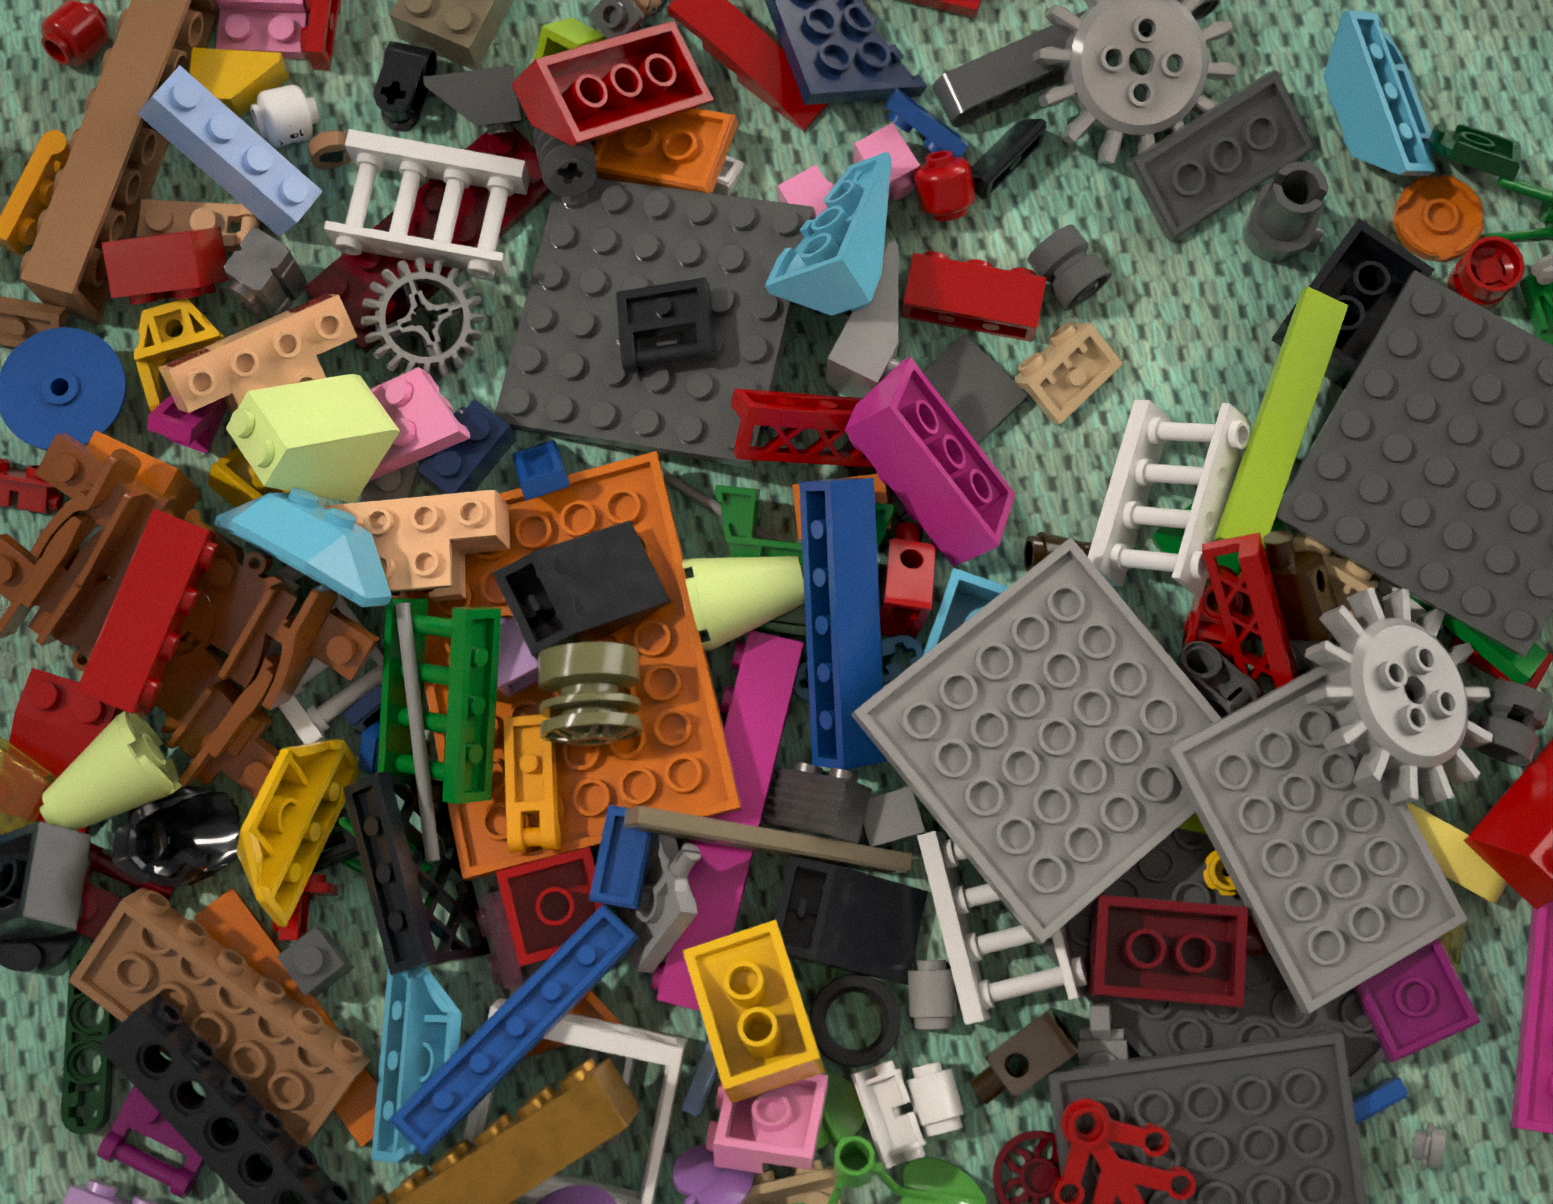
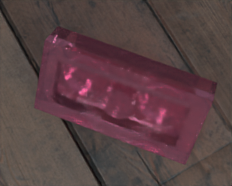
M496 891L481 895L484 908L475 910L482 938L492 936L496 951L495 955L487 956L493 983L495 985L503 982L506 994L515 992L524 982L501 892Z

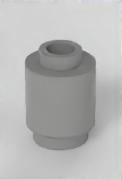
M917 960V970H908L909 1017H914L915 1029L953 1028V1016H958L957 991L951 969H946V960Z

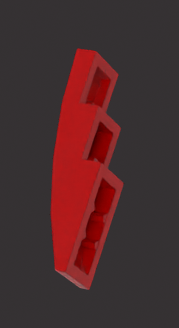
M673 0L668 6L669 16L701 39L703 49L733 71L737 76L738 83L801 131L805 132L830 104H804L784 50L728 0Z

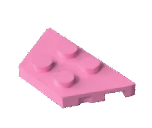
M420 367L370 389L396 424L400 433L368 482L470 439V432L453 415V407L447 398L439 394V387L432 376Z

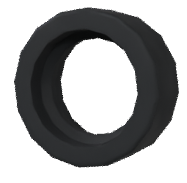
M850 974L835 978L820 989L811 1005L809 1022L817 1047L825 1057L838 1065L861 1067L876 1063L890 1052L899 1036L901 1016L896 999L884 984L870 976ZM850 992L864 993L874 999L880 1007L883 1017L882 1031L877 1040L867 1048L859 1050L845 1049L835 1043L829 1035L826 1025L827 1011L832 1002L842 994Z

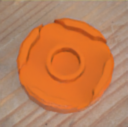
M1446 175L1429 178L1430 176L1420 177L1405 188L1394 206L1393 225L1397 238L1409 252L1423 260L1444 262L1457 259L1468 251L1483 231L1484 221L1482 222L1483 216L1481 213L1483 207L1480 198L1469 185L1455 177Z

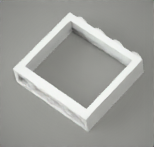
M498 998L490 1007L488 1019L507 999ZM568 1013L543 1039L666 1065L641 1191L556 1173L517 1200L527 1204H537L546 1195L563 1187L590 1185L607 1192L615 1199L617 1204H654L688 1039ZM495 1088L468 1114L463 1140L468 1139L471 1145L475 1144L473 1138L484 1131L483 1128L488 1125Z

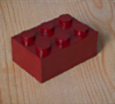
M1098 895L1093 899L1087 995L1230 1008L1244 1007L1248 907Z

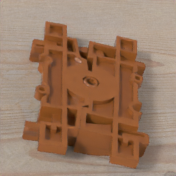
M67 433L56 434L35 475L72 499L67 501L47 524L31 552L9 534L0 535V594L11 602L0 619V638L14 634L34 606H38L40 609L28 625L29 628L39 635L36 642L41 646L57 640L64 645L76 644L80 648L73 652L71 661L76 669L80 671L85 670L153 508L174 516L172 505L177 499L176 495L163 497L139 480H134L141 467L139 458L126 449H117L106 460ZM195 509L186 513L184 521L216 533L214 543L219 545L218 553L210 570L202 572L196 588L200 590L198 601L191 615L184 620L179 634L181 635L179 646L174 657L168 663L161 688L151 711L139 714L143 717L152 713L154 707H159L165 712L167 717L166 724L160 731L161 733L174 732L165 745L170 749L178 746L191 756V759L186 764L183 775L178 781L184 788L198 780L203 784H209L222 771L257 798L280 752L262 737L273 723V720L263 709L266 708L270 711L291 699L314 657L348 680H354L360 674L380 638L338 610H331L337 601L338 593L324 584L315 587L310 592L297 616L292 614L290 610L297 600L296 595L301 586L281 573L271 576L266 574L265 572L269 571L273 564L271 555L258 549L244 556L243 549L204 524L199 510ZM256 558L259 560L260 566L257 565ZM273 638L281 643V656L274 652L265 657L267 648ZM211 644L228 654V658L225 659ZM229 678L233 679L234 681H236L237 683H239L240 685H242V686L245 687L246 689H245L244 691H242V690H241L234 682H232Z

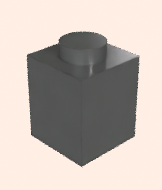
M317 926L276 956L303 994L311 997H318L355 968L328 931Z

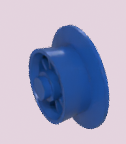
M59 327L34 334L12 351L0 371L1 417L7 427L19 439L38 449L47 451L56 434L67 433L86 446L95 430L104 434L114 424L122 410L127 384L121 360L109 344L99 336L86 330Z

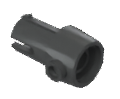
M1306 160V162L1289 163L1279 170L1273 183H1267L1262 186L1248 215L1242 235L1246 246L1252 254L1263 261L1273 263L1289 261L1304 249L1312 253L1315 252L1324 232V227L1317 224L1322 214L1320 207L1324 203L1322 201L1328 192V184L1321 170L1314 166V162Z

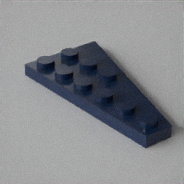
M765 0L805 105L888 99L896 87L909 97H921L925 91L926 83L919 74L912 76L901 62L904 55L895 44L888 46L875 29L876 19L861 0Z

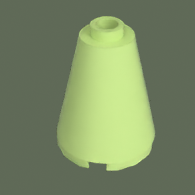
M798 556L690 558L682 560L683 569H693L694 577L687 578L685 581L698 632L708 631L710 641L701 643L705 651L714 650L805 604L803 565H800Z
M124 711L109 723L42 794L44 805L40 807V812L47 823L77 831L174 794L175 791L182 787L178 783L181 774L173 757L165 760L159 748L164 743L151 726L139 714Z

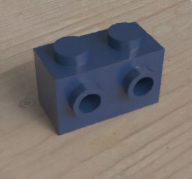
M475 399L467 408L462 406L453 414L458 422L468 429L470 439L418 461L420 465L416 470L423 482L439 495L474 492L516 441L511 426Z

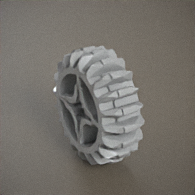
M418 257L415 260V272H410L405 260L399 261L397 264L400 274L399 278H396L389 269H385L381 275L388 286L385 288L377 282H372L369 286L372 293L380 298L378 301L365 298L362 302L364 308L375 311V316L362 317L360 319L361 325L375 326L376 332L367 334L364 337V341L366 344L380 340L382 347L373 353V357L378 360L388 352L393 357L386 367L390 372H393L399 363L402 362L406 364L403 374L415 369V367H420L431 375V367L435 366L440 378H445L448 376L446 361H449L454 368L459 370L464 367V363L457 353L460 351L470 357L476 353L475 348L468 344L466 340L467 338L481 340L483 337L481 331L470 328L471 323H481L485 320V315L482 313H470V307L480 304L481 298L480 296H473L466 300L463 293L468 291L473 283L470 280H466L457 287L453 283L459 274V270L456 267H453L446 277L441 276L440 272L443 267L441 260L434 261L431 272L425 271L423 257ZM417 283H426L440 288L453 302L440 305L431 304L424 297L422 290L419 291ZM403 287L408 307L407 315L394 323L386 325L387 304L391 296ZM417 306L421 308L424 314L431 313L433 315L444 312V314L438 315L434 322L432 321L428 324L432 328L429 332L425 331L422 325H410L405 328L401 326L408 324L411 318L417 315L413 311ZM459 315L457 336L453 344L443 353L439 344L441 341L438 333L439 325L443 320ZM406 334L415 335L420 339L423 347L427 349L429 357L415 356L404 351L392 338Z

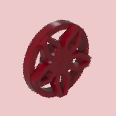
M1040 1130L1026 1131L1012 1137L1002 1146L995 1158L992 1169L993 1188L1001 1204L1026 1202L1029 1196H1032L1031 1204H1039V1198L1046 1196L1049 1198V1204H1057L1052 1193L1053 1184L1059 1177L1058 1174H1060L1059 1166H1054L1058 1161L1054 1133ZM1041 1138L1034 1148L1033 1158H1031L1028 1151L1016 1146L1029 1139ZM1050 1140L1052 1141L1051 1157L1047 1160L1041 1158V1151ZM1010 1151L1023 1156L1025 1162L1020 1168L1015 1166L1008 1153ZM1003 1162H1005L1009 1170L1018 1174V1177L1010 1178L1002 1188L1001 1169ZM1020 1184L1023 1189L1022 1194L1007 1199L1006 1195L1014 1185Z

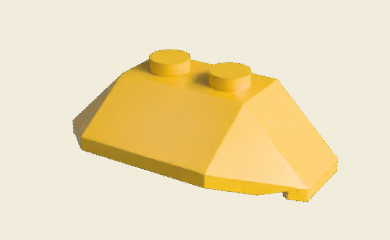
M332 739L282 748L240 830L237 855L257 901L277 926H287L346 802L342 787L354 783L361 770L358 768L359 761L345 740Z

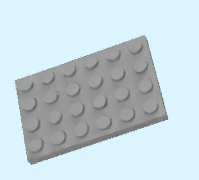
M1320 665L1163 750L1245 907H1248V912L1301 1013L1315 1011L1468 920L1406 804L1401 806L1390 805L1389 772L1384 770L1379 782L1359 788L1353 783V779L1363 755L1355 746L1350 745L1342 749L1326 751L1322 742L1332 731L1342 726L1334 706L1319 707L1307 704V694L1330 684L1331 671Z

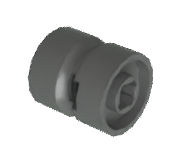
M1073 224L1062 227L1043 240L1027 259L1038 276L1047 277L1046 281L1051 280L1053 282L1051 293L1065 311L1077 307L1092 297L1112 276L1097 254L1088 255L1086 253L1089 245Z
M1495 681L1490 690L1491 697L1487 698L1484 706L1489 716L1481 717L1477 724L1493 734L1492 742L1474 749L1504 763L1529 766L1539 742V738L1534 732L1544 728L1553 702L1545 694L1531 687L1510 681Z

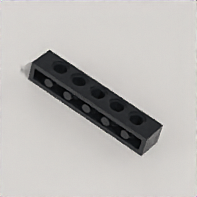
M158 994L138 1007L98 1046L244 1204H306L296 1199L293 1190L300 1192L305 1197L307 1204H354L346 1188L340 1183L332 1181L317 1165L314 1154L305 1146L299 1145L284 1129L281 1119L273 1111L265 1109L250 1093L249 1086L245 1080L239 1075L231 1073L216 1057L213 1046L205 1039L198 1037L183 1021L180 1011L173 1004L164 1001ZM159 1045L167 1049L171 1060L166 1059L161 1054ZM192 1081L198 1083L203 1088L205 1096L195 1091ZM226 1118L236 1123L239 1132L232 1130L228 1126ZM259 1154L268 1157L273 1168L266 1166L261 1161Z

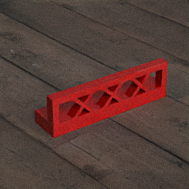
M734 388L730 406L741 418L733 452L737 459L875 468L863 452L855 447L848 452H840L832 444L847 433L845 431L855 405L862 398ZM754 425L772 426L778 434L764 446H750ZM780 427H787L783 431L780 429ZM804 429H815L821 438L806 449H795L790 442L792 438ZM785 444L788 448H780V447H782V446Z
M1260 532L1204 543L1202 545V553L1236 668L1254 681L1261 671L1272 676L1276 689L1299 677L1300 674ZM1239 552L1238 559L1242 569L1239 576L1236 577L1221 569L1216 556ZM1224 583L1231 586L1228 591H1226ZM1238 590L1250 597L1254 612L1249 618L1231 609L1230 601ZM1236 624L1242 626L1239 633ZM1250 631L1259 635L1262 639L1265 653L1261 658L1242 647V642ZM1248 664L1254 667L1251 672L1249 671Z

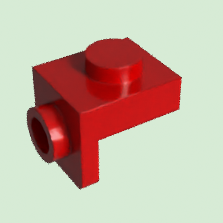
M311 874L287 926H277L272 919L274 932H279L278 940L295 943L308 932L310 896H338L339 886L326 883V875Z

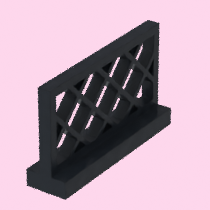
M376 772L342 788L390 976L406 973L421 967L474 959L491 954L472 880L466 881L462 879L448 803L442 801L443 781L431 779L437 834L443 838L446 849L444 854L439 851L440 860L431 861L438 868L435 878L432 879L421 868L425 859L423 835L409 822L413 811L420 816L416 776L413 774L391 776L390 772ZM396 794L404 801L401 811L399 810ZM408 840L416 847L413 856H411ZM447 878L455 884L458 895L456 900L443 889ZM419 885L428 893L425 903L423 902ZM437 903L450 914L446 926L433 915ZM460 924L467 929L471 947L466 946L456 936ZM432 933L440 939L437 950L434 945Z

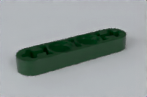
M93 943L84 944L74 952L69 965V979ZM68 982L61 1119L65 1127L72 1133L91 1134L104 1128L109 1121L111 1113L114 1064L98 1046L116 1029V1017L104 1009L103 1019L97 1026L92 1028L85 1026L80 1019L81 1008L92 999ZM92 1048L99 1053L101 1065L97 1073L86 1077L78 1070L77 1061L83 1051ZM76 1083L83 1085L99 1083V1091H88V1104L91 1107H96V1117L88 1118L87 1125L84 1126L83 1118L75 1117L76 1107L84 1106L86 1091H75Z

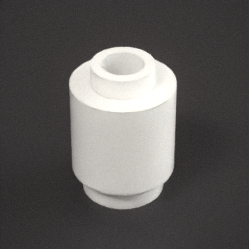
M940 1061L912 1068L914 1078L905 1080L918 1125L923 1127L925 1137L962 1128L960 1115H963L964 1111L952 1068L942 1070Z

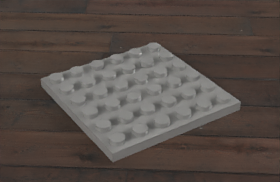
M1069 538L851 714L1037 945L1045 942L1195 813L1163 750L1222 719L1072 538Z

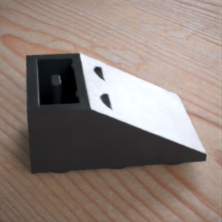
M631 521L536 550L493 572L528 649L536 660L539 652L547 648L570 643L596 642L671 603Z
M789 855L775 920L777 921L788 958L908 985V970L912 969L928 891L841 866Z

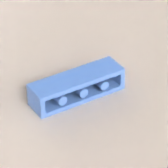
M180 65L137 113L279 237L298 223L323 192Z

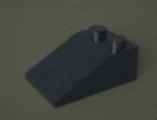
M42 821L0 835V940L46 938L76 930L77 923L81 919L84 909V902L81 898L84 878L91 865V854L89 852L91 835Z

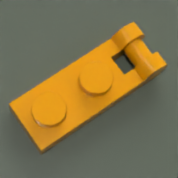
M50 130L41 137L0 215V245L6 251L22 256L26 246L32 245L35 242L38 234L37 223L39 216L43 210L49 207L54 194L53 184L55 176L60 169H64L70 154V142L61 131Z
M542 715L503 718L507 844L510 853L526 852L528 847L542 846L544 851L558 850L561 846V831L558 822L556 743L545 741L540 737V724L542 721L550 719ZM539 813L540 827L526 828L525 814Z

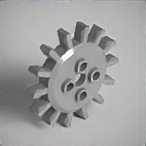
M1084 0L1088 10L1080 18L1067 8L1054 5L1047 10L1044 17L1054 26L1063 29L1069 34L1065 49L1050 46L1033 52V62L1044 66H1063L1065 80L1063 86L1051 88L1038 98L1040 106H1057L1065 100L1071 99L1080 113L1073 122L1067 125L1061 139L1067 144L1075 142L1084 137L1091 125L1104 131L1103 142L1098 153V163L1103 165L1115 162L1120 152L1123 137H1135L1138 155L1156 144L1155 133L1165 130L1170 135L1185 125L1183 118L1191 110L1200 116L1216 106L1217 102L1208 99L1202 94L1206 78L1221 81L1237 76L1238 66L1227 62L1213 63L1208 61L1206 43L1222 39L1233 30L1230 21H1217L1204 29H1200L1197 21L1192 16V12L1205 0H1181L1180 2L1176 0ZM1141 21H1145L1150 25L1151 33L1148 37L1142 36L1139 32ZM1109 50L1115 52L1118 57L1115 67L1109 66L1106 62L1105 56ZM1134 50L1145 52L1149 58V69L1144 75L1135 74L1129 66V57ZM1169 56L1175 57L1178 61L1176 72H1172L1167 68L1166 62ZM1137 85L1143 87L1146 93L1145 99L1142 102L1137 101L1133 95L1134 88Z
M1373 587L1347 597L1354 617L1344 605H1341L1323 613L1319 618L1340 644L1339 647L1325 640L1306 648L1305 652L1307 659L1331 671L1330 684L1307 694V704L1319 707L1334 706L1342 726L1332 731L1322 744L1326 751L1354 745L1363 755L1353 779V783L1359 788L1379 782L1384 770L1388 771L1390 805L1401 806L1418 800V784L1427 805L1454 797L1447 776L1455 785L1475 780L1480 775V771L1460 748L1461 744L1469 749L1491 743L1493 737L1492 733L1468 720V707L1491 697L1488 687L1464 686L1457 665L1464 663L1474 652L1471 644L1466 643L1445 649L1436 638L1445 613L1438 609L1419 615L1416 623L1411 622L1410 591L1401 588L1383 596V611ZM1406 683L1414 693V703L1409 700L1405 693L1404 685Z

